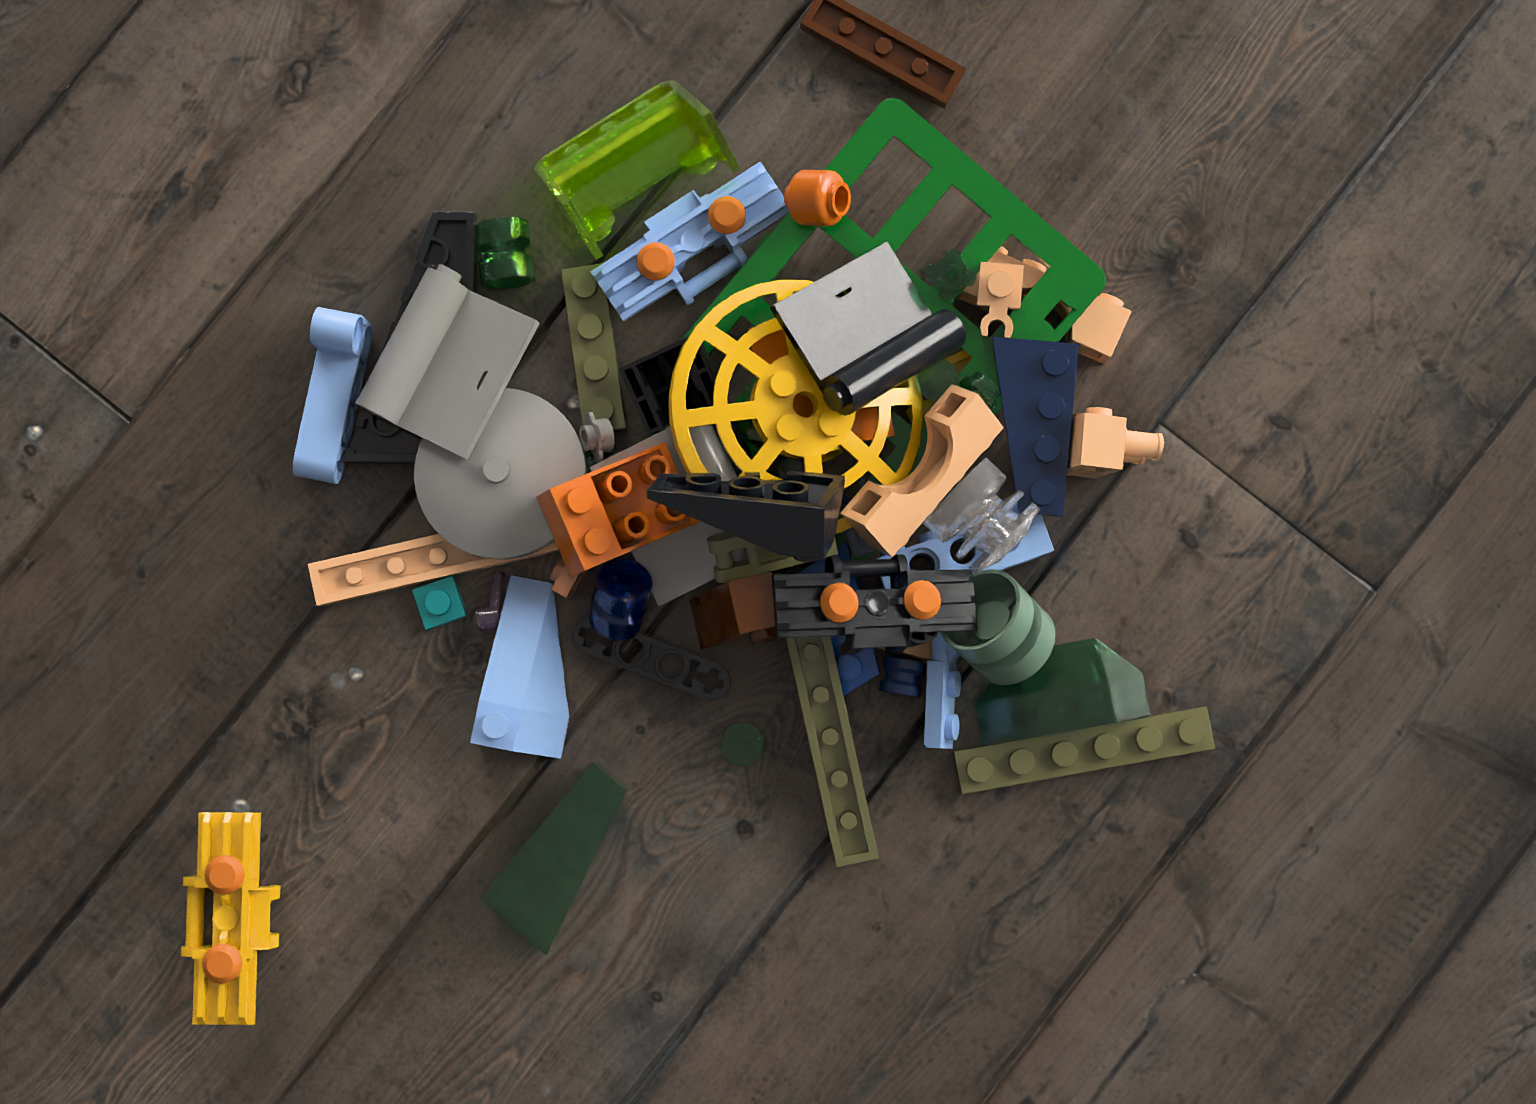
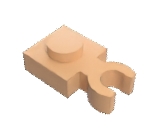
M981 262L977 307L989 308V313L982 319L980 325L982 337L987 338L988 326L994 321H999L1004 325V338L1011 337L1013 322L1007 315V310H1020L1024 265Z

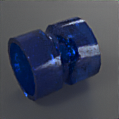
M614 559L600 567L594 585V594L591 598L588 619L592 628L601 636L614 640H624L633 637L640 631L653 586L652 577L644 566L629 559Z

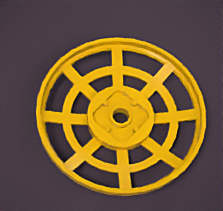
M776 280L756 284L734 293L715 306L695 326L681 348L672 372L668 397L669 423L675 448L686 473H708L692 443L689 428L715 424L725 451L742 471L738 477L745 476V472H759L760 478L763 480H783L766 472L779 454L793 459H803L804 472L823 473L821 456L840 445L858 461L851 469L842 474L845 476L844 488L850 486L867 471L881 485L894 484L908 476L920 446L923 410L917 374L907 380L909 388H893L862 407H878L876 430L868 447L851 431L856 411L844 416L831 410L826 405L823 393L786 334L788 355L777 359L771 364H768L749 350L754 343L764 336L783 330L776 318L755 326L738 341L715 327L725 315L745 302L762 295L775 293L778 303L792 295L793 291H799L813 282L808 280ZM705 341L726 355L715 379L713 406L686 410V389L689 372L699 347ZM739 364L757 377L752 388L750 401L728 404L729 383L736 365ZM796 395H805L812 401L813 412L810 417H801L794 411L793 399ZM912 405L913 420L910 441L903 461L897 472L894 473L879 457L889 432L890 406ZM752 419L757 433L765 442L752 460L739 445L730 422ZM844 517L838 519L835 534L852 528Z

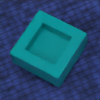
M449 576L412 589L425 630L429 631L468 617L455 576Z

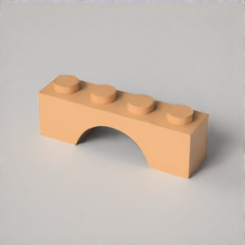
M1001 246L988 262L1024 265L1021 297H1025L1046 273L1047 269L1042 264L1031 259H1023L1022 262L1008 256V251ZM980 272L957 299L977 307ZM1101 293L1066 332V343L1079 344L1078 353L1105 364L1111 358L1132 311L1124 308V303L1120 299ZM1061 301L1053 308L1062 321L1072 310V308H1068ZM977 307L989 313V308Z
M951 384L924 416L928 434L927 445L916 469L902 481L890 485H880L867 481L840 512L869 546L893 557L900 548L906 545L910 536L935 511L940 501L964 477L965 472L982 452L990 447L994 438L1004 428L977 393Z

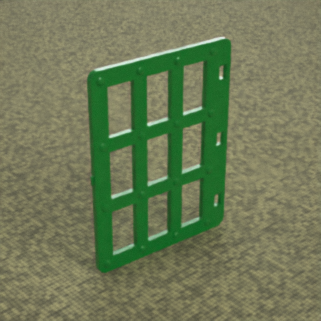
M888 98L877 106L824 169L836 171L850 189L893 137L932 168L880 231L872 238L846 215L842 216L841 220L834 226L799 225L788 212L771 234L767 232L756 244L759 248L682 339L688 337L695 326L715 306L734 293L756 284L773 281L818 227L854 258L864 255L885 242H888L893 252L896 253L953 186L990 217L989 221L932 288L903 263L901 265L932 314L940 309H948L958 316L965 328L966 339L961 348L972 359L951 384L977 393L992 413L996 415L1002 408V400L992 336L1004 337L1005 327L1001 324L991 337L988 335L987 338L982 337L980 329L952 306V303L980 272L981 262H988L1011 235L1049 267L1046 273L1022 299L1020 310H1013L1009 315L1013 322V332L1010 338L1059 342L1102 292L1106 284L1105 273L1094 261L907 104L897 98ZM757 297L741 304L725 315L715 327L728 334L742 317H745L750 323L757 326L775 318L770 309L771 306L761 297ZM1061 301L1068 308H1072V310L1054 330L1044 319ZM703 341L706 351L710 356L716 348ZM757 377L753 379L734 403L750 401L752 388ZM891 409L895 436L887 437L886 439L895 445L896 448L884 462L896 473L907 450L912 426ZM925 414L923 415L920 446L908 476L916 469L926 449L928 434L924 418ZM752 419L737 421L742 433L752 423ZM745 438L754 457L759 449ZM788 458L784 460L782 470L785 474L788 471H797L798 465L794 459ZM873 476L867 480L880 484ZM843 531L835 534L837 548L846 542L849 543L852 560L872 559L879 551L874 550L855 558L846 532Z

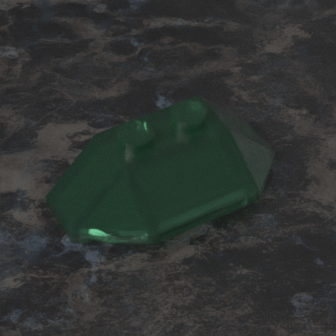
M1096 638L1054 645L1049 658L1035 674L1019 683L1011 685H998L989 682L983 693L974 703L982 746L1036 738L1151 715L1143 673Z

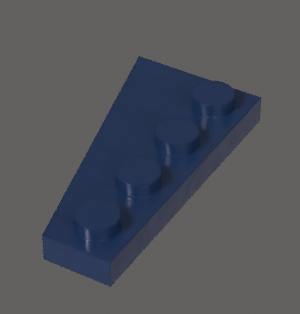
M992 336L1018 513L1063 517L1079 344Z

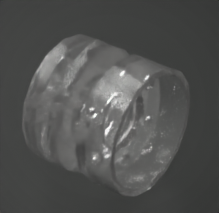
M987 458L980 462L923 522V525L942 543L949 541L958 533H961L966 538L956 554L960 560L973 547L982 553L969 567L975 575L1001 561L1028 533L1035 515L1041 510L1032 502L1018 516L1011 508L1025 495L1021 490L1014 492L1002 501L997 496V493L1004 485L1007 477Z

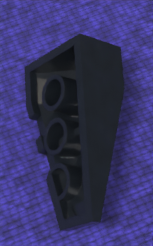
M788 471L786 472V480H763L760 478L759 472H745V476L736 477L730 481H721V476L716 473L660 474L647 489V499L778 555L793 556L795 560L801 562H813L818 559L824 560L834 542L845 476Z

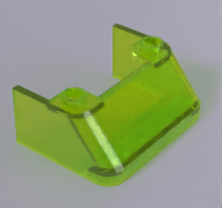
M669 80L652 87L543 156L537 162L535 171L580 241L597 260L603 254L595 242L605 238L611 232V226L615 221L612 211L679 168H682L687 173L701 175L712 170L719 160L733 173L741 168L711 111L677 81Z

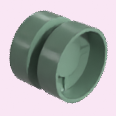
M995 569L973 573L977 630L940 633L947 644L967 660L987 681L998 685L1019 683L1035 674L1049 658L1055 643L1054 623L1049 614L1008 573Z

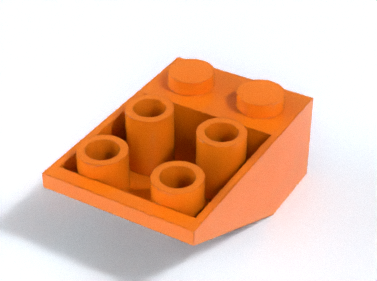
M666 442L550 488L536 496L570 577L699 522L697 519L647 499V489L660 474L679 473Z

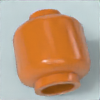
M800 170L793 176L785 189L784 203L792 219L799 225L834 226L849 210L851 194L848 185L836 171Z

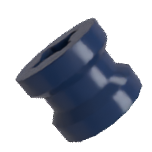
M884 656L885 679L880 681L878 691L920 698L922 689L918 684L919 676L925 672L926 663Z

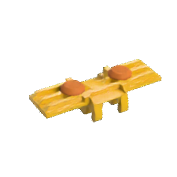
M199 812L197 876L183 877V886H187L186 944L181 946V956L194 959L192 1025L255 1024L257 950L279 947V933L270 932V904L273 900L280 899L281 885L259 886L261 813ZM205 888H209L214 892L212 945H203Z

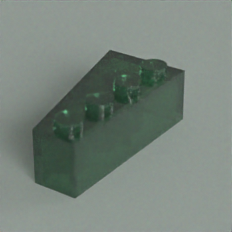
M599 762L592 763L479 899L542 953L547 955L552 950L630 789Z

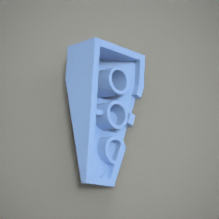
M511 575L478 702L470 743L561 759L570 715L566 698L555 592L551 590L554 585L553 583Z

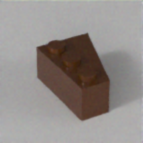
M772 571L728 581L713 588V594L706 592L701 594V597L689 600L700 649L750 638L752 645L777 640L774 620Z

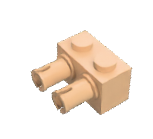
M1089 407L1086 408V413L1072 414L1067 476L1094 479L1123 470V462L1143 465L1146 458L1157 461L1163 452V435L1161 433L1129 431L1126 428L1127 418L1112 416V409Z

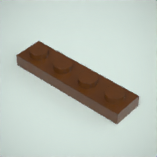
M813 0L800 23L801 30L943 109L947 106L966 71L965 67L844 0Z

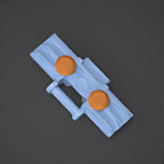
M759 162L709 195L705 194L700 198L692 190L643 223L647 231L643 238L590 272L623 322L674 289L688 306L694 302V296L737 268L744 266L748 258L740 246L787 215L788 209L784 203V196L762 163ZM726 245L730 254L687 282H683L679 273L686 268L685 262L709 246L715 249Z

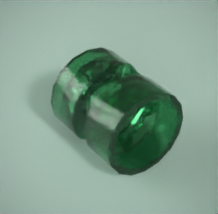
M500 217L481 221L474 226L477 251L484 254V257L478 261L482 287L488 289L518 288L529 285L536 280L533 256L526 253V250L532 245L528 220L518 217Z

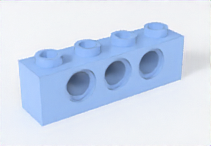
M1017 501L999 507L1001 512L999 516L985 520L984 514L981 513L959 521L961 526L959 530L945 534L943 527L921 534L919 535L921 543L908 548L903 546L896 554L905 555L908 570H910L909 563L911 558L921 555L930 560L932 570L972 569L973 573L988 569L1002 571L1048 555L1054 551L1042 516L1018 513ZM994 528H1004L1010 533L1012 543L1009 549L1001 550L992 544L990 535ZM961 541L969 545L972 550V558L969 563L959 564L952 559L950 555L952 543ZM879 551L881 557L876 558L891 559V556ZM890 576L878 577L882 589H891Z

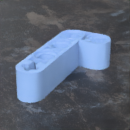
M317 307L313 314L310 326V342L317 349L294 452L292 468L294 476L338 484L341 480L345 467L342 459L346 448H349L358 407L355 402L361 393L372 341V326L362 315Z

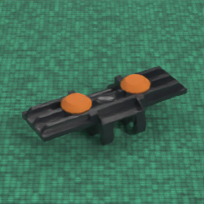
M895 554L891 559L840 560L839 556H829L825 561V573L771 575L776 638L846 636L845 642L841 643L839 647L840 653L845 655L857 654L863 648L885 647L887 653L903 652L910 646L912 633L977 630L972 569L908 570L905 555ZM890 576L891 589L853 590L850 587V577Z

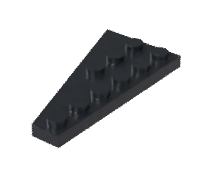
M433 211L416 257V266L409 285H406L404 289L401 307L395 322H392L383 350L428 267L436 270L438 265L442 264L456 271L462 276L459 283L476 293L478 216L475 212ZM365 409L360 410L355 426H357L349 448H346L342 462L354 464H415L418 447L422 440L421 437Z

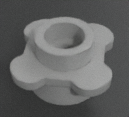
M587 412L585 414L586 425L581 426L579 430L580 442L584 451H591L595 462L603 461V453L611 452L614 448L613 428L607 418L595 419L593 412Z

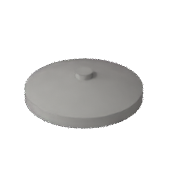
M505 388L468 460L422 438L415 459L414 483L418 502L425 517L445 540L474 556L494 560H508L531 555L555 541L536 496L550 488L587 474V463L577 433L556 407L529 392Z

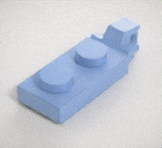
M940 632L932 640L931 661H927L924 745H926V748L953 749V740H957L960 726L959 717L957 714H954L955 697H958L961 691V675L959 671H956V663L960 655L947 644Z

